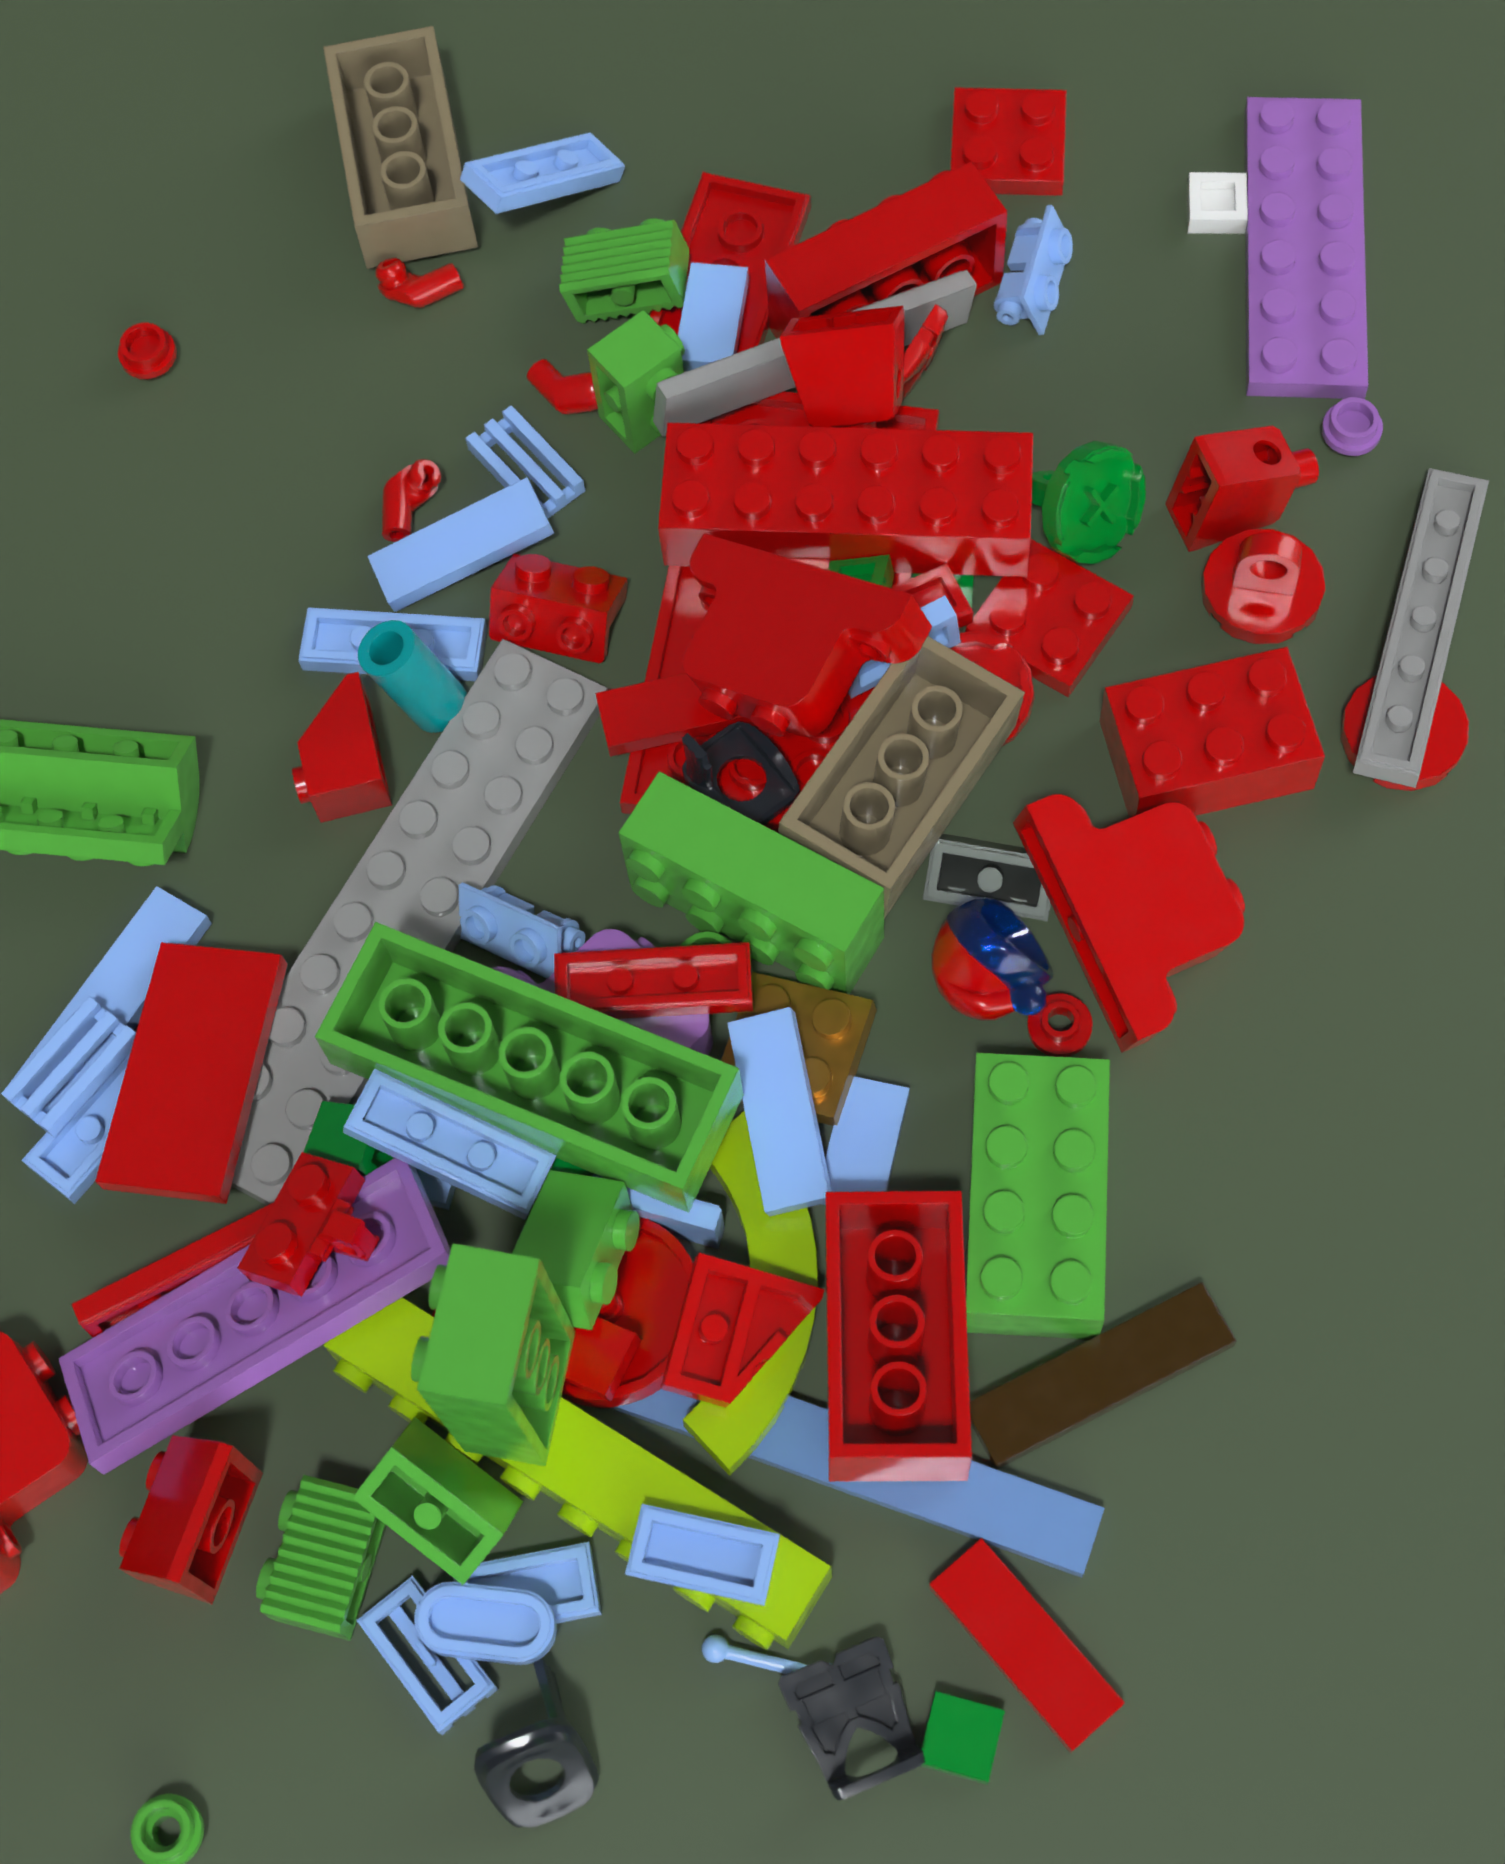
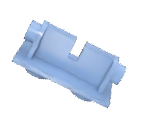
M1047 205L1043 220L1029 218L1017 228L1007 265L1011 271L1024 270V272L1004 273L994 301V309L997 312L996 317L1000 322L1006 325H1015L1019 322V319H1030L1038 335H1044L1050 312L1058 304L1059 282L1064 265L1069 263L1073 251L1071 234L1067 228L1063 227L1053 205Z
M463 882L458 885L459 916H461L460 924L462 928L460 938L540 976L549 978L554 973V953L576 952L585 943V933L579 930V924L573 919H563L545 910L534 915V905L506 893L503 888L497 885L485 887L482 890Z

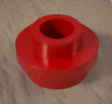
M1062 993L1047 995L1037 1001L1030 1010L1027 1022L1028 1035L1033 1045L1042 1053L1052 1057H1068L1080 1052L1090 1040L1093 1028L1092 1016L1086 1005L1078 998ZM1055 1015H1063L1070 1019L1072 1026L1066 1031H1057L1049 1025L1048 1020Z

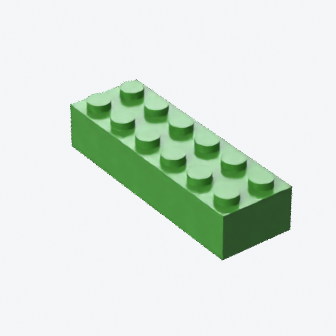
M378 922L374 923L315 1035L328 1061L334 1066L369 1079L373 1070L376 1069L556 1155V1158L606 1179L625 1181L626 1187L688 1213L744 1095L740 1070L735 1066Z

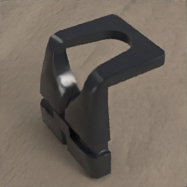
M877 1636L837 1652L832 1665L818 1660L781 1676L778 1683L790 1712L796 1711L801 1721L797 1726L817 1760L832 1795L837 1800L851 1797L920 1767L925 1763L924 1753L916 1744L909 1724L899 1683L897 1681L893 1682L889 1669L893 1668V1664L884 1639ZM857 1727L883 1737L897 1750L895 1760L877 1771L859 1777L846 1775L845 1772L847 1749Z

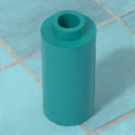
M398 620L385 621L377 624L365 634L358 648V661L361 668L420 729L430 733L444 731L449 721L459 713L464 704V698L467 695L464 686L404 622Z

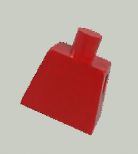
M903 305L792 318L780 336V341L808 423L811 426L877 428V422L895 418L903 398L905 319Z
M1274 426L1196 436L1192 441L1165 505L1188 552L1199 550L1222 542L1226 538L1245 530L1260 529L1275 523L1280 519L1295 488L1317 482L1319 477L1318 462L1315 454L1309 448L1291 452L1282 432Z

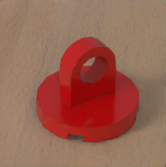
M1248 529L1226 538L1210 554L1201 582L1203 605L1208 614L1212 613L1214 618L1221 623L1220 628L1231 637L1252 644L1281 643L1293 638L1294 633L1301 631L1305 626L1307 628L1316 619L1325 593L1324 570L1313 550L1295 536L1274 529Z

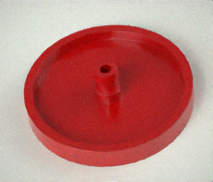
M639 1217L640 1226L637 1242L631 1251L624 1252L618 1266V1280L614 1297L610 1304L602 1305L598 1314L599 1318L636 1333L641 1342L612 1401L565 1381L561 1397L567 1401L589 1407H618L640 1401L660 1390L694 1262L675 1236L649 1219Z

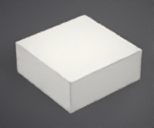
M1189 172L1187 182L1188 233L1245 234L1248 221L1246 173Z

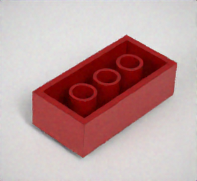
M971 161L952 171H942L932 177L929 182L901 195L889 196L879 203L878 206L851 219L839 220L833 223L826 231L801 243L784 246L775 255L765 259L770 331L777 339L780 338L792 318L851 312L960 271L967 270L976 282L977 287L974 296L1001 284L1004 272L1007 226L1006 208Z
M962 1191L826 1192L828 1481H968L972 1460Z

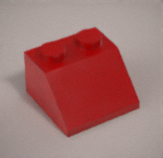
M172 1435L166 1452H158L150 1465L146 1478V1489L150 1492L140 1517L135 1516L129 1521L122 1535L119 1555L123 1557L119 1569L137 1580L213 1605L263 1472L232 1445L219 1441Z

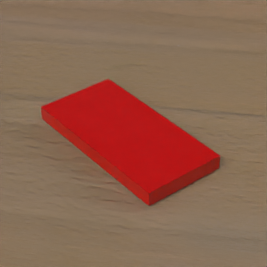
M703 172L681 230L689 247L687 282L691 262L748 267L749 283L737 353L761 345L765 341L769 330L765 259L775 255L784 246L799 243L811 210V195ZM673 306L671 310L662 308L660 312L652 309L650 317L660 327L663 324L670 326L678 335L683 307Z
M161 942L95 1180L103 1190L227 1204L288 965L282 954Z

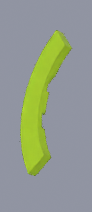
M743 1111L731 1121L709 1169L717 1177L728 1194L746 1236L750 1267L818 1287L817 1251L808 1209L803 1208L774 1216H769L764 1212L745 1111ZM816 1307L799 1324L729 1406L725 1408L701 1401L683 1419L684 1428L729 1476L755 1451L783 1411L784 1404L792 1392L800 1370L806 1361L814 1329Z

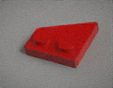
M698 1253L692 1267L660 1389L726 1408L782 1346L807 1315L818 1305L823 1298L825 1289Z

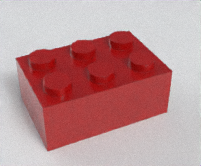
M1288 647L1105 687L1099 722L1129 818L1169 802L1183 804L1197 816L1312 790L1316 785L1325 754Z

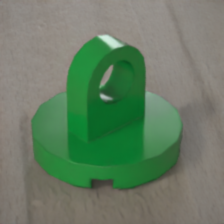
M1091 441L1076 447L1059 463L1055 471L1049 470L1032 473V503L1042 507L1044 533L1050 546L1063 557L1078 563L1097 564L1113 557L1122 548L1117 546V544L1123 539L1126 533L1132 535L1136 530L1146 501L1145 475L1141 465L1134 463L1131 457L1133 454L1126 448L1108 442Z

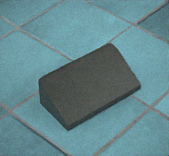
M942 834L930 852L923 900L1048 921L1051 903L1024 847Z

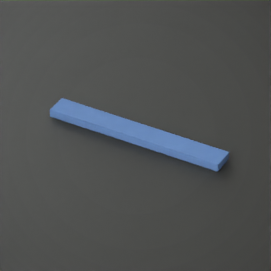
M660 1389L653 1395L640 1401L608 1408L694 1438L684 1428L683 1419L701 1401ZM790 1396L786 1400L784 1409L774 1426L755 1451L748 1457L979 1541L982 1538L986 1544L1081 1578L1083 1577L1104 1511V1507L971 1461L968 1481L829 1482L828 1410Z

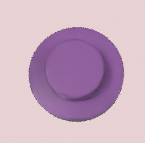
M1358 397L1343 399L1332 406L1325 414L1322 423V435L1327 445L1334 451L1347 456H1359L1370 452L1379 443L1383 432L1382 419L1376 407L1371 402Z

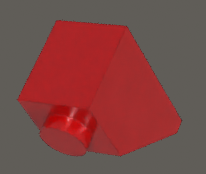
M359 672L346 674L297 742L302 766L292 768L293 780L300 803L311 802L320 823L392 806L370 700Z

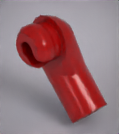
M389 258L380 262L375 270L376 277L380 281L378 289L386 299L416 308L425 307L463 289L460 276L452 263L419 276L406 272L405 264L400 259Z
M547 359L539 360L530 367L527 373V380L561 414L570 415L598 409L591 373L563 376Z
M429 459L416 460L386 482L382 501V536L384 539L390 542H397L412 534V512L435 494L441 481V471L433 461Z

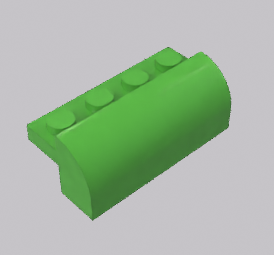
M0 719V850L8 851L14 855L38 853L67 856L78 861L91 859L125 861L135 866L165 865L172 852H187L193 837L199 805V766L195 736Z

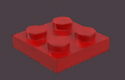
M955 87L951 171L972 161L995 194L1062 196L1064 185L1066 90Z
M1031 539L1027 577L1003 576L973 617V623L967 625L965 632L977 630L1002 637L1025 659L1031 669L1032 678L1069 698L1132 608L1134 595Z

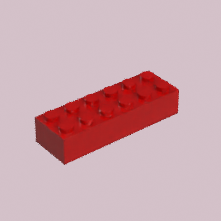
M667 422L658 524L663 563L666 566H689L691 555L705 533L787 558L829 559V564L830 561L890 555L894 573L923 574L947 564L953 575L1027 577L1031 541L1033 433Z

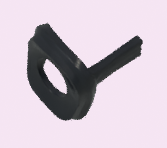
M745 722L730 724L702 745H699L688 733L682 737L686 760L682 765L685 784L688 787L762 825L774 819L797 798L800 791L799 784L790 765L772 741L751 724ZM748 759L756 762L764 770L767 781L764 790L757 797L749 801H735L726 797L719 789L717 778L720 770L733 760Z
M543 1659L533 1662L549 1719L541 1720L481 1746L476 1751L474 1761L475 1774L490 1801L510 1824L519 1828L543 1825L583 1806L591 1798L599 1779L597 1767L580 1735L566 1719L555 1673L551 1671ZM535 1759H551L564 1767L562 1778L554 1787L546 1792L537 1795H522L515 1792L509 1786L513 1773L526 1762Z

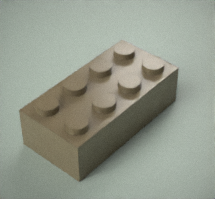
M429 26L323 47L354 226L367 269L377 267L380 262L389 258H398L401 262L477 248L467 188L460 180L463 168L434 27Z
M927 636L920 651L913 658L902 663L890 665L779 822L778 833L883 887L885 919L1015 728L1025 692Z

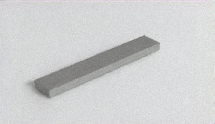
M967 270L960 271L853 311L903 305L905 314L904 346L912 342L936 304L945 309L948 314L944 331L967 323L977 284ZM780 338L658 382L653 422L662 437L666 436L667 422L700 423L796 387L781 346Z
M1432 468L1428 470L1353 769L1354 774L1416 788L1489 480Z

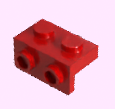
M513 554L491 586L489 637L498 642L504 639L521 647L594 663H602L608 652L609 627L627 597L628 578L608 574L607 571L599 567L584 566L579 568L551 562L547 557L538 554Z

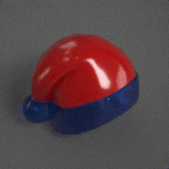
M988 897L967 901L954 908L948 914L946 921L941 925L937 934L931 957L932 973L938 991L952 1009L971 1019L981 1021H995L1015 1011L1022 1015H1036L1047 1006L1046 991L1043 985L1047 984L1054 977V974L1039 942L1020 917L999 900Z

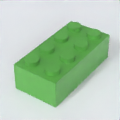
M660 771L619 831L629 882L637 896L653 906L661 908L666 903L685 913L688 922L701 932L710 931L718 934L721 932L739 943L749 942L751 958L765 965H773L775 961L796 972L795 976L802 984L850 994L884 939L883 887Z
M976 1053L965 1282L967 1333L1087 1340L1100 1335L1105 1313L1110 1059Z
M452 1243L447 1265H437L432 1277L429 1307L436 1309L430 1337L421 1336L416 1344L412 1359L411 1379L412 1381L419 1382L417 1391L465 1452L546 1467L575 1330L539 1258Z

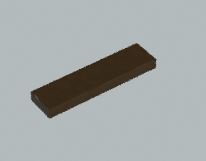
M1203 1282L970 1401L971 1425L994 1468L998 1470L1234 1347L1237 1340Z

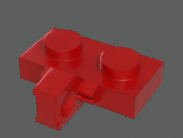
M302 1152L237 1269L251 1281L302 1297L321 1261L326 1262L332 1251L368 1262L380 1238L378 1235L372 1234L364 1226L365 1222L362 1219L351 1216L355 1209L352 1207V1204L361 1190L365 1178L352 1166Z

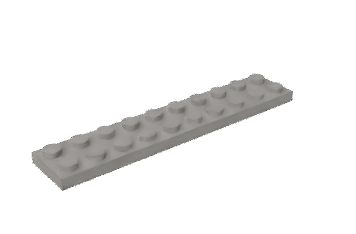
M501 640L465 696L461 710L447 724L283 980L231 1187L265 1205L273 1203L300 1154L304 1152L321 1102L356 1104L368 1079L330 1064L315 1035L374 923L378 922L447 951H454L461 939L462 930L460 924L461 916H459L458 885L463 882L479 890L495 885L598 719L600 712L595 693L607 691V687L507 640Z

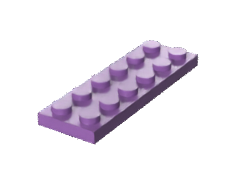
M1247 97L1245 107V173L1247 176L1248 212L1245 231L1246 396L1340 399L1358 397L1365 399L1368 389L1361 99Z
M394 1158L364 1176L365 1182L352 1204V1207L355 1209L351 1216L362 1219L365 1222L364 1226L372 1234L378 1235L380 1238L368 1262L332 1251L326 1262L321 1261L303 1296L300 1297L251 1281L241 1273L237 1267L246 1253L248 1245L58 1358L72 1407L76 1413L75 1417L89 1464L103 1475L432 1280L437 1265H447L451 1249L416 1168Z

